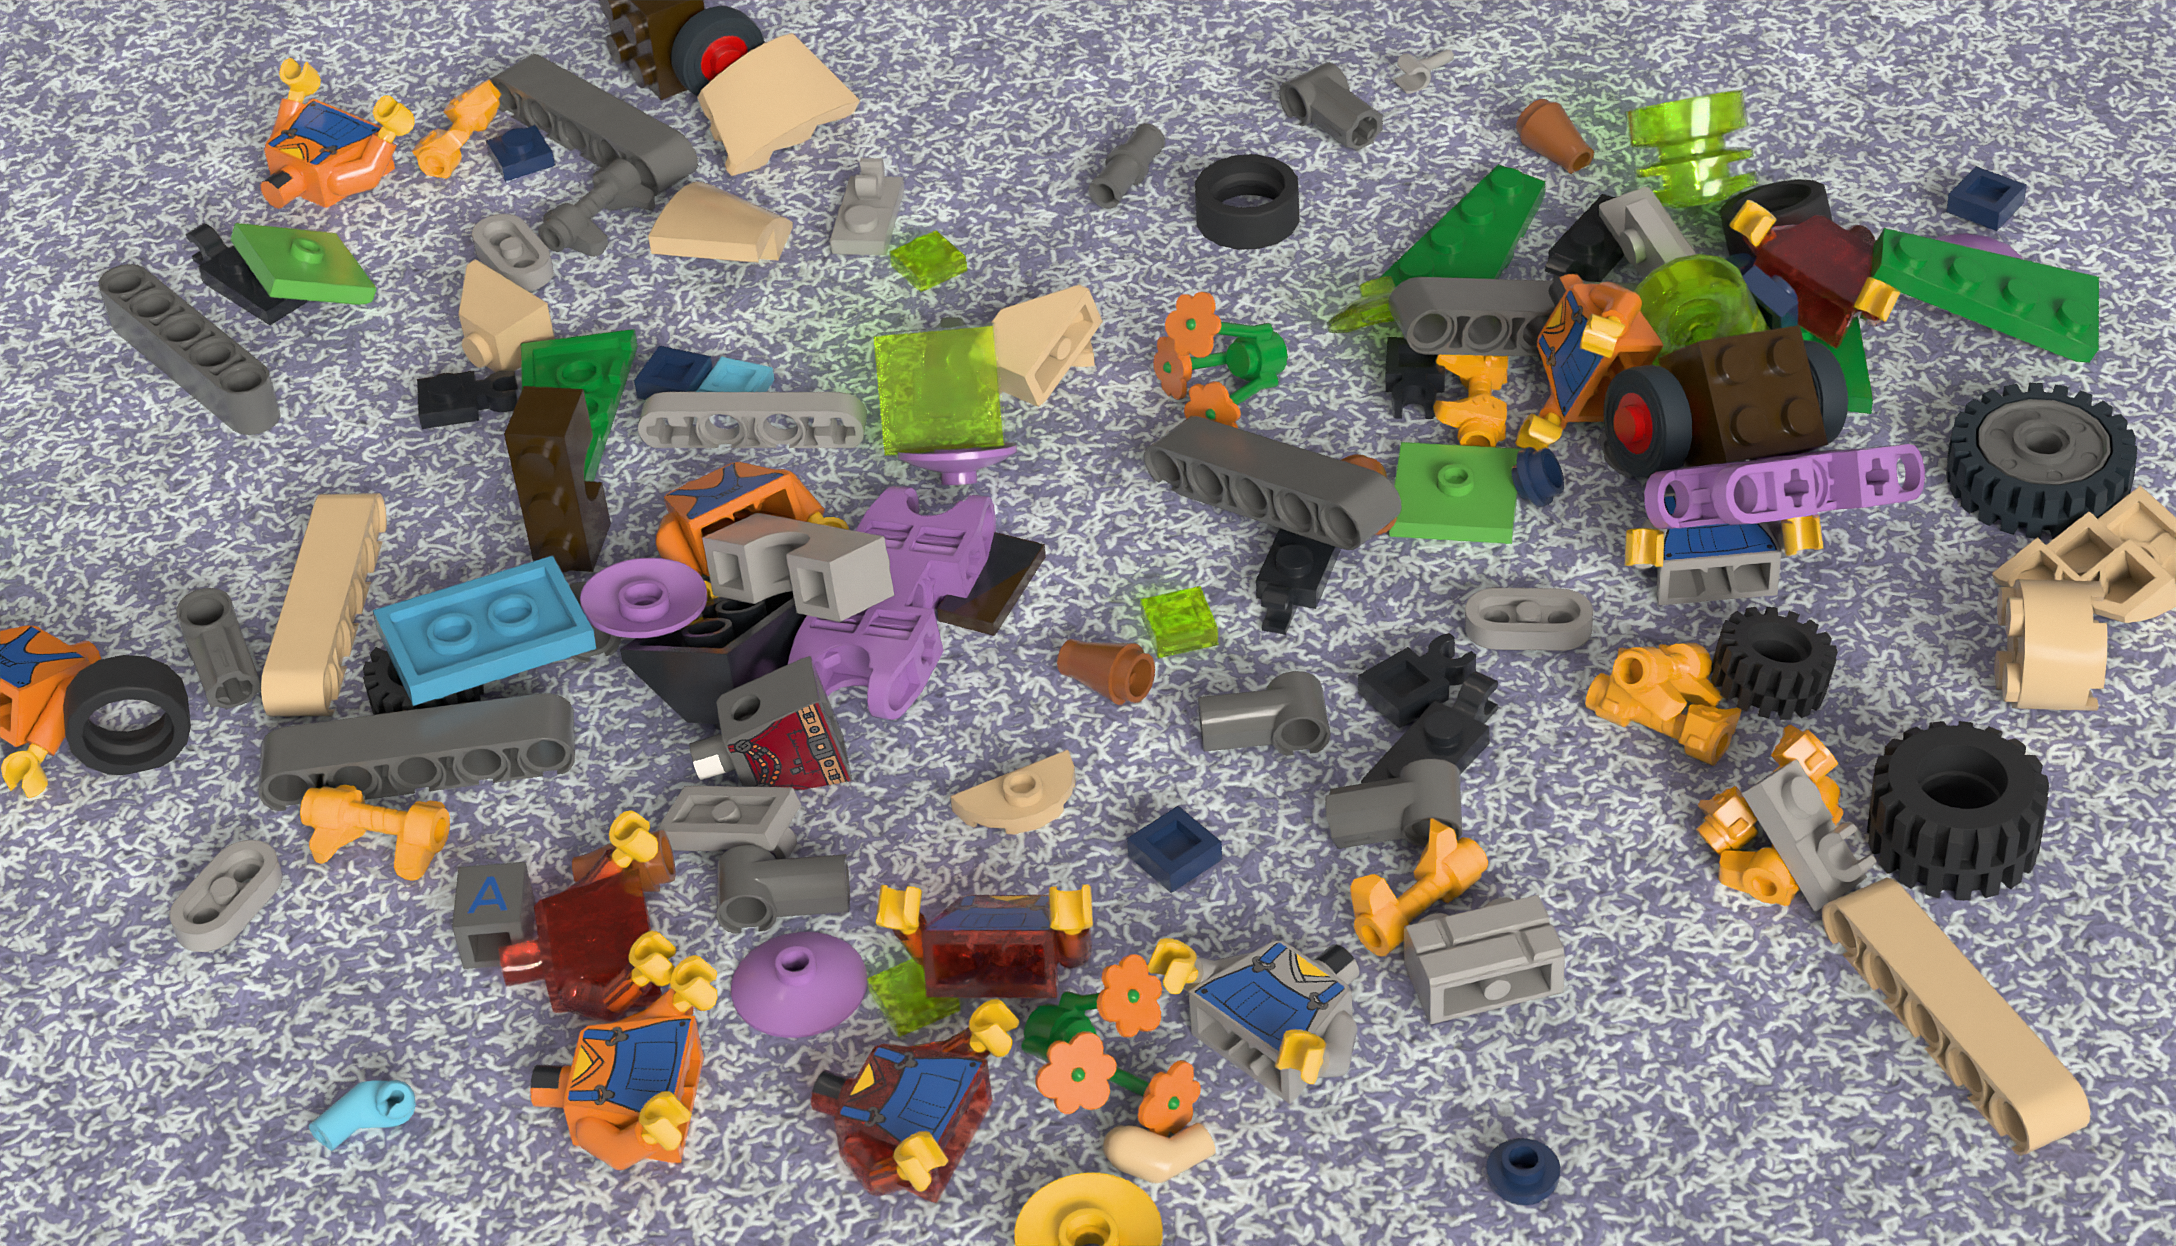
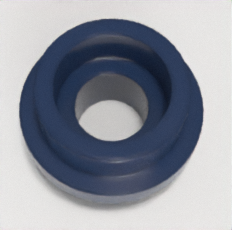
M1527 447L1517 453L1516 465L1512 467V479L1518 494L1525 500L1530 499L1537 507L1551 504L1554 496L1564 491V476L1556 456L1546 447L1539 450Z
M1516 1138L1505 1141L1492 1150L1486 1163V1177L1492 1190L1505 1201L1515 1205H1533L1550 1196L1557 1188L1560 1180V1163L1554 1151L1547 1145L1533 1139ZM1515 1165H1529V1166H1532L1533 1168L1527 1169V1170H1521V1169L1515 1168L1514 1166H1515Z

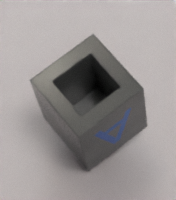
M526 862L458 867L452 929L463 969L531 964L536 902Z

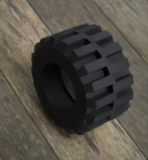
M1944 721L1929 723V729L1926 730L1915 726L1904 731L1903 740L1893 738L1885 746L1884 755L1878 756L1874 768L1868 816V844L1872 854H1880L1879 865L1887 874L1897 869L1900 870L1898 882L1912 889L1919 882L1926 885L1925 895L1940 898L1942 890L1955 891V900H1971V893L1974 890H1980L1984 898L1999 895L2001 882L2009 889H2012L2022 882L2023 872L2030 874L2034 868L2037 854L2040 851L2049 798L2048 777L2041 774L2043 765L2036 755H2025L2026 745L2016 738L2004 739L2002 731L1990 726L1983 730L1974 728L1973 722L1959 721L1958 726H1947Z

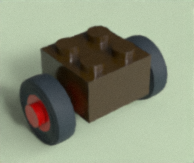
M599 0L602 12L609 21L611 34L606 37V43L612 59L618 65L625 63L630 68L636 84L641 89L648 87L660 100L686 90L699 96L701 90L717 75L745 54L765 43L758 26L745 13L733 7L715 6L705 9L704 0Z
M1798 325L1698 341L1658 358L1660 366L1644 365L1621 371L1612 379L1608 386L1603 411L1607 441L1619 465L1633 476L1650 478L1655 472L1678 469L1682 464L1684 468L1711 464L1736 463L1757 460L1759 458L1805 453L1824 447L1834 441L1843 429L1848 410V392L1843 371L1836 357L1821 343L1803 340L1801 328Z

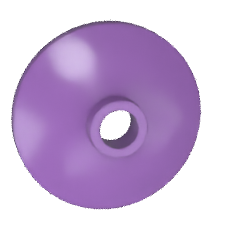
M981 441L921 445L899 449L898 459L922 469L940 472L942 485L977 483V470L997 464L1017 452V444L1012 442ZM937 447V448H933V449L918 450V449H924V448Z
M638 558L613 564L592 576L581 591L580 603L589 623L600 631L619 637L649 638L674 632L694 621L706 605L707 589L701 575L683 563L663 558Z
M795 932L781 935L760 944L740 962L732 978V1001L740 1017L748 1025L760 1032L785 1038L816 1035L830 1030L845 1021L861 1004L868 983L866 966L860 954L851 945L837 937L818 932Z

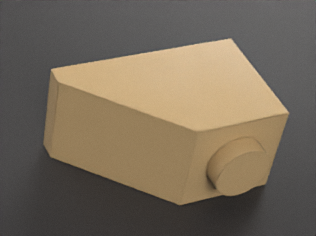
M476 259L467 264L459 308V318L464 335L462 339L464 353L471 363L478 368L486 366L494 372L504 370L515 371L521 367V343L555 339L548 304Z
M1076 285L1001 309L991 324L979 333L974 347L969 354L984 384L1040 407L1049 398L1103 321L1089 288Z

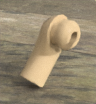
M1195 1123L1170 1138L1137 1126L1120 1125L1111 1129L1103 1142L1104 1155L1113 1167L1151 1183L1166 1182L1216 1153L1212 1137L1201 1123Z

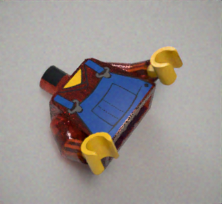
M880 885L876 925L893 929L895 936L910 957L918 965L924 967L926 997L1057 998L1059 995L1060 965L1068 969L1081 967L1089 960L1092 954L1091 927L1093 926L1090 885H1082V889L1075 891L1057 890V886H1052L1049 888V895H965L957 898L931 921H928L920 912L921 889L907 886L906 891L891 889L887 885Z
M991 999L983 1003L972 1014L969 1020V1027L947 1040L912 1046L883 1043L873 1047L856 1078L829 1070H824L820 1073L812 1090V1110L835 1117L834 1124L840 1157L844 1165L870 1195L879 1197L905 1189L927 1201L938 1202L993 1102L988 1059L985 1058L990 1053L995 1057H1004L1012 1047V1038L1006 1032L1016 1029L1020 1021L1003 1001Z

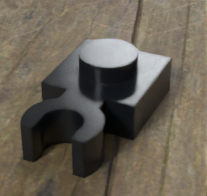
M1387 337L1386 392H1391L1392 415L1395 419H1402L1405 406L1419 404L1425 408V418L1433 419L1435 417L1433 407L1437 400V393H1445L1446 368L1436 363L1438 355L1417 353L1410 348L1405 337Z
M474 371L441 373L434 377L417 379L418 416L421 428L427 429L479 421V410L484 409L500 413L514 411L518 401L516 393L518 384L515 371H498L489 375L484 380L477 381Z
M1450 633L1440 635L1431 641L1428 652L1420 657L1407 647L1359 674L1358 694L1400 729L1419 718L1434 701L1441 704L1448 701L1449 685L1463 684L1469 675L1476 671V654L1470 651L1460 658L1451 659L1455 656V637Z

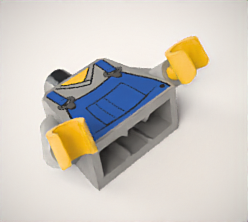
M1675 493L1664 495L1665 508L1671 516L1676 508ZM1819 515L1784 519L1781 522L1777 520L1739 525L1715 524L1673 529L1656 528L1649 519H1646L1640 528L1626 530L1624 566H1631L1639 571H1646L1654 565L1657 567L1658 605L1773 596L1778 594L1780 562L1782 558L1799 555L1805 549H1823Z
M1163 938L1158 941L1147 965L1151 974L1165 975L1163 986L1171 994H1179L1183 989L1189 991L1192 1035L1289 1104L1293 1102L1308 1084H1314L1317 1078L1340 1077L1349 1070L1358 1028L1352 1017V991L1348 985L1359 976V967L1354 957L1344 947L1332 944L1312 960L1285 941H1271L1254 952L1210 960L1197 957L1191 947L1179 940Z

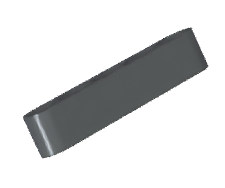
M531 54L490 78V81L501 93L499 98L500 106L498 108L501 112L510 111L514 114L511 116L512 118L528 127L536 125L539 130L542 129L548 133L545 135L547 138L571 151L574 149L581 151L582 153L579 156L601 168L607 167L611 162L619 158L630 162L640 174L641 185L651 189L654 197L689 176L698 168L696 151L682 133L540 55Z
M134 264L119 265L109 269L100 277L98 287L114 332L229 428L239 434L255 435L270 430L278 423L280 408L267 367L145 268Z
M1416 277L1400 283L1393 290L1389 298L1388 308L1408 345L1417 353L1541 357L1537 347L1538 336L1555 310L1548 292L1550 285L1554 281ZM1583 282V283H1584V284H1600V283H1602V282ZM1614 282L1640 296L1642 300L1640 311L1664 345L1659 352L1661 353L1673 338L1674 328L1670 319L1646 286L1637 283Z
M1199 416L1188 417L1147 447L1144 452V463L1153 480L1158 483L1162 480L1174 486L1170 490L1181 496L1344 550H1354L1360 547L1399 516L1402 510L1399 493L1392 482L1374 470Z
M539 693L278 728L265 735L261 743L259 798L270 809L285 811L288 805L300 804L301 808L305 793L312 787L322 788L325 786L336 788L340 785L355 786L356 790H360L363 796L365 795L364 800L414 794L417 788L429 787V791L474 786L479 785V780L493 779V783L543 777V772L557 770V775L565 774L575 763L574 709L570 702L562 696L552 693Z

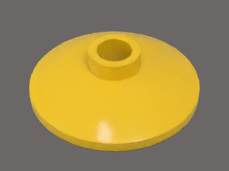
M1095 1172L1079 1173L1048 1183L1028 1199L1016 1220L1014 1241L1015 1246H1083L1085 1244H1097L1099 1246H1162L1163 1227L1156 1204L1139 1186L1115 1175Z

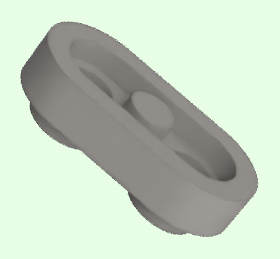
M496 214L482 219L474 226L472 239L475 252L484 265L528 292L543 287L552 279L554 270L550 251L522 218L512 214Z
M1488 588L1473 594L1465 606V632L1468 638L1475 644L1488 649L1565 651L1582 646L1589 640L1592 634V604L1584 595L1570 589Z
M244 840L233 843L221 850L172 904L169 916L176 938L184 948L195 952H208L229 944L281 886L283 874L273 847L258 840ZM252 878L249 882L242 883L243 881Z

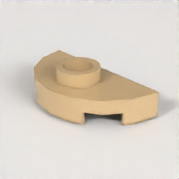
M1065 750L950 796L952 811L963 822L974 828L978 823L988 828H1005L1006 834L1013 835L1040 829L1060 817L1064 811V804L1072 795L1073 787L1076 784L1075 766L1068 750Z

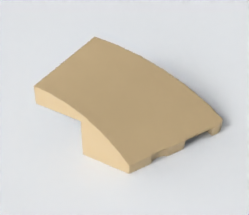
M793 33L777 37L748 52L717 75L701 90L698 96L703 113L710 120V130L714 140L723 142L728 155L725 168L731 176L759 169L768 163L773 151L807 141L812 137L817 125L848 117L854 113L860 102Z
M696 181L684 186L666 204L653 225L648 239L651 254L759 262L760 259L779 260L793 225L792 221L713 185Z
M2139 486L2098 519L2091 512H2087L2047 545L2037 537L1992 573L1993 580L2004 587H2013L2015 580L2100 581L2105 597L2103 601H2092L2093 614L2123 623L2155 618L2176 607V517L2144 488Z

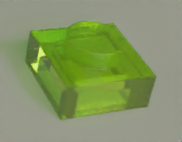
M937 230L919 236L913 241L889 251L891 266L919 292L928 290L968 271L966 256Z
M1201 586L1140 599L1141 618L1158 659L1219 645L1218 627Z
M929 951L867 978L870 994L898 1037H902L961 1011L959 996H932L938 989L947 988L952 985Z

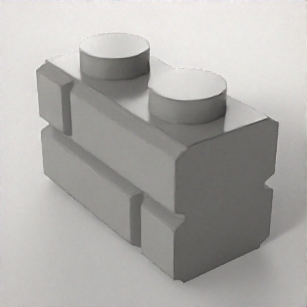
M1539 895L1518 900L1507 897L1498 898L1480 909L1450 916L1443 913H1435L1422 918L1416 924L1404 927V965L1430 1025L1564 993V947L1553 924L1550 925L1548 913Z

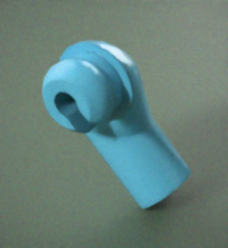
M399 1080L360 1082L311 1122L309 1129L317 1141L333 1151L358 1129L397 1127L408 1121L414 1114L416 1106L414 1091L407 1083Z

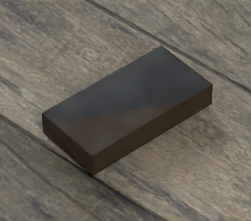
M994 532L988 560L968 597L946 595L937 608L938 621L995 636L1046 558L1045 544Z

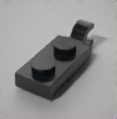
M1602 194L1549 249L1545 272L1554 274L1552 281L1564 275L1576 274L1581 277L1582 281L1601 282L1623 258L1624 253L1621 246L1599 216V205L1616 197Z
M203 223L186 233L187 239L200 250L192 255V259L200 265L198 267L203 284L268 325L274 324L309 302V300L270 297L234 245L227 247L219 234L210 225Z
M1279 528L1256 579V598L1261 599V607L1268 608L1261 625L1262 631L1286 635L1298 606L1317 608L1341 548Z
M1475 671L1463 683L1452 708L1434 701L1364 776L1361 784L1399 778L1404 766L1422 759H1439L1453 763L1459 769L1461 775L1490 744L1489 726L1485 723L1498 710V704L1488 700V698L1498 687V681Z

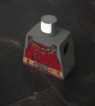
M811 656L799 659L722 694L716 702L721 734L689 744L692 761L700 780L736 770L743 787L793 788L794 791L853 781L844 735Z

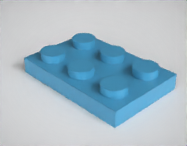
M553 556L373 610L376 630L413 706L596 649L594 630Z

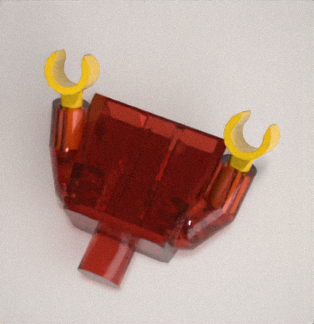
M1747 200L1729 226L1743 234L1745 243L1757 256L1754 265L1769 277L1772 275L1781 277L1795 291L1798 298V325L1837 349L1859 314L1861 321L1867 326L1877 327L1887 321L1901 292L1893 286L1871 277L1873 246L1876 241L1868 228L1862 225H1852L1844 229L1825 216L1815 215L1799 225L1772 227L1776 222V218L1769 211L1751 200Z
M632 810L620 814L613 821L609 831L610 842L617 849H607L584 877L561 893L540 899L535 904L534 912L538 939L499 947L500 962L506 987L545 980L554 1013L570 1012L607 1023L615 1021L629 1008L650 1006L662 996L661 987L670 984L671 975L675 969V966L668 959L676 954V947L659 932L651 931L639 868L633 869L631 863L633 859L641 863L648 862L658 852L657 838L649 833L650 822Z

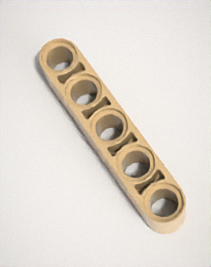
M380 493L319 494L315 500L263 668L261 695L263 708L269 717L332 716L335 709L329 710L331 700H338L347 668V666H341L344 657H350L359 623H354L356 614H362L371 584V582H365L368 573H374L383 542L377 541L378 535L386 531V507Z
M1887 877L1828 902L1823 906L1822 922L1828 939L1833 944L1838 942L1842 944L1848 951L1842 955L1873 990L1880 988L1888 998L1883 1000V1002L1915 1038L1922 1036L1930 1046L1924 1049L1957 1087L1963 1084L1973 1094L1967 1097L1969 1101L2001 1137L2008 1134L2016 1144L2011 1149L2017 1155L2028 1154L2088 1125L2090 1121V1107L2087 1097L2076 1078L1898 882Z

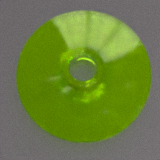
M1392 277L1376 278L1360 284L1358 288L1361 297L1343 307L1326 323L1328 331L1330 333H1349L1363 327L1395 321L1388 308L1389 298L1396 288Z

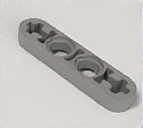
M662 392L653 394L644 402L638 423V433L641 439L653 448H719V444H732L731 448H776L777 444H789V448H855L863 440L868 412L865 404L859 398L842 392ZM716 414L728 415L734 418L739 426L733 429H722L711 423L709 417ZM775 414L786 415L792 418L797 426L791 429H779L772 426L767 421V417ZM694 417H697L696 426H693ZM809 417H813L812 426H808ZM663 418H667L669 425H665ZM835 418H841L844 426L837 425Z

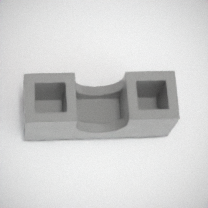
M755 513L702 537L714 596L756 604L773 595L793 591L797 613L841 622L894 596L890 560L884 536Z

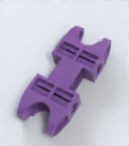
M1912 444L1805 452L1759 458L1752 461L1711 464L1655 472L1646 483L1644 503L1650 522L1659 529L1715 524H1754L1818 515L1817 512L1866 508L1915 500L1923 491L1925 468L1920 451ZM1899 458L1905 467V481L1902 488L1898 483L1896 464ZM1668 484L1673 487L1676 495V508L1672 516L1669 515L1664 504V492Z
M888 487L866 511L855 531L884 536L890 560L894 596L841 622L807 615L795 636L788 664L811 656L827 697L832 692L843 687L866 686L868 687V709L873 717L888 720L900 718L922 693L944 651L934 613L938 603L943 601L946 595L967 598L988 560L994 532H996L995 508L989 496L970 495L965 501H958L953 508L944 513L924 516L919 514L918 496L912 487Z

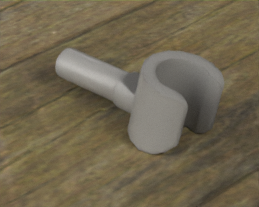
M1446 49L1420 60H1417L1409 53L1402 54L1398 59L1397 66L1406 74L1397 77L1395 83L1407 94L1427 88L1431 80L1430 71L1453 61V52Z

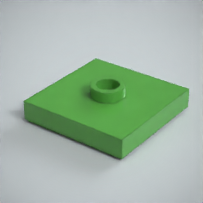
M235 223L230 240L270 297L354 305L368 304L373 301L377 289L336 233Z
M1401 442L1394 487L1399 493L1402 510L1399 516H1397L1394 526L1389 530V537L1512 544L1518 496L1512 479V467L1516 465L1517 453L1521 449Z

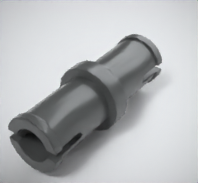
M1148 123L1138 125L1124 144L1117 145L1107 155L1105 168L1092 180L1088 187L1091 199L1098 206L1107 209L1115 208L1132 185L1138 186L1146 178L1149 172V164L1165 146V137L1156 126Z

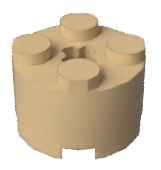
M2015 580L2013 587L1999 588L1997 619L1999 626H2006L2007 651H1996L1994 662L1996 690H2002L2004 702H2011L2013 709L2098 710V700L2093 697L2090 689H2104L2106 673L2107 623H2099L2098 620H2093L2092 601H2103L2105 597L2100 581Z

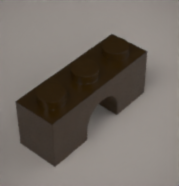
M524 386L504 436L532 559L536 561L553 556L562 573L568 571L593 572L611 521L603 482L584 481L586 454L593 437L584 390Z

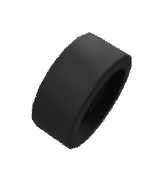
M1258 154L1230 156L1217 160L1203 169L1195 181L1197 227L1206 239L1219 246L1237 250L1268 247L1278 244L1293 234L1300 222L1298 177L1289 165L1276 158ZM1243 195H1257L1272 199L1271 202L1256 207H1235L1222 203L1227 199Z
M1796 179L1758 186L1728 200L1719 210L1729 256L1746 253L1751 257L1776 256L1778 260L1817 247L1827 241L1835 231L1825 185L1815 180ZM1747 200L1759 204L1776 218V222L1767 233L1773 242L1772 247L1767 251H1762L1759 247H1755L1746 236L1729 226Z
M119 655L105 658L79 671L66 688L63 704L65 736L71 753L86 767L107 775L133 774L166 765L173 761L187 745L191 728L188 695L182 678L167 664L147 656ZM126 699L147 701L161 707L165 711L159 720L149 726L128 732L107 730L89 720L90 716L103 706Z

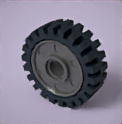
M2029 383L2027 392H2022L2018 384L2004 386L2002 396L1992 389L1982 394L1981 402L1973 399L1967 403L1965 411H1960L1955 418L1947 455V482H1950V491L1954 498H1961V507L1969 514L1979 510L1978 520L1991 526L1999 519L2001 520L2000 531L2014 535L2018 527L2027 528L2026 538L2034 539L2037 537L2041 539L2042 530H2050L2052 539H2054L2087 512H2091L2098 519L2130 494L2137 459L2133 429L2127 430L2128 421L2122 414L2112 416L2113 407L2102 400L2092 406L2093 395L2081 390L2073 398L2068 396L2067 386L2055 384L2052 393L2044 392L2043 383Z

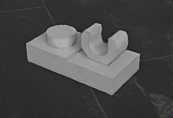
M861 158V175L849 177L844 198L838 211L830 239L832 254L886 256L905 189L903 177H885L882 158Z
M1798 759L1779 768L1742 793L1814 912L1823 908L1828 902L1840 898L1867 878L1865 872L1875 865L1876 859L1873 854L1867 855L1861 860H1856L1844 839L1856 832L1857 828L1854 823H1844L1836 828L1832 821L1833 816L1822 800L1817 786L1809 779Z
M684 786L656 831H665L672 850L720 852L721 849L730 850L734 847L748 845L773 851L776 859H788L797 845L796 835L789 827V824L802 804L794 789L789 787Z

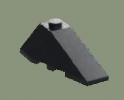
M793 591L773 595L756 604L733 599H712L706 602L701 612L702 617L692 621L687 626L661 636L636 638L620 649L622 662L687 723L714 724L715 729L721 730L716 702L722 694L788 665L795 636L807 616L797 613Z

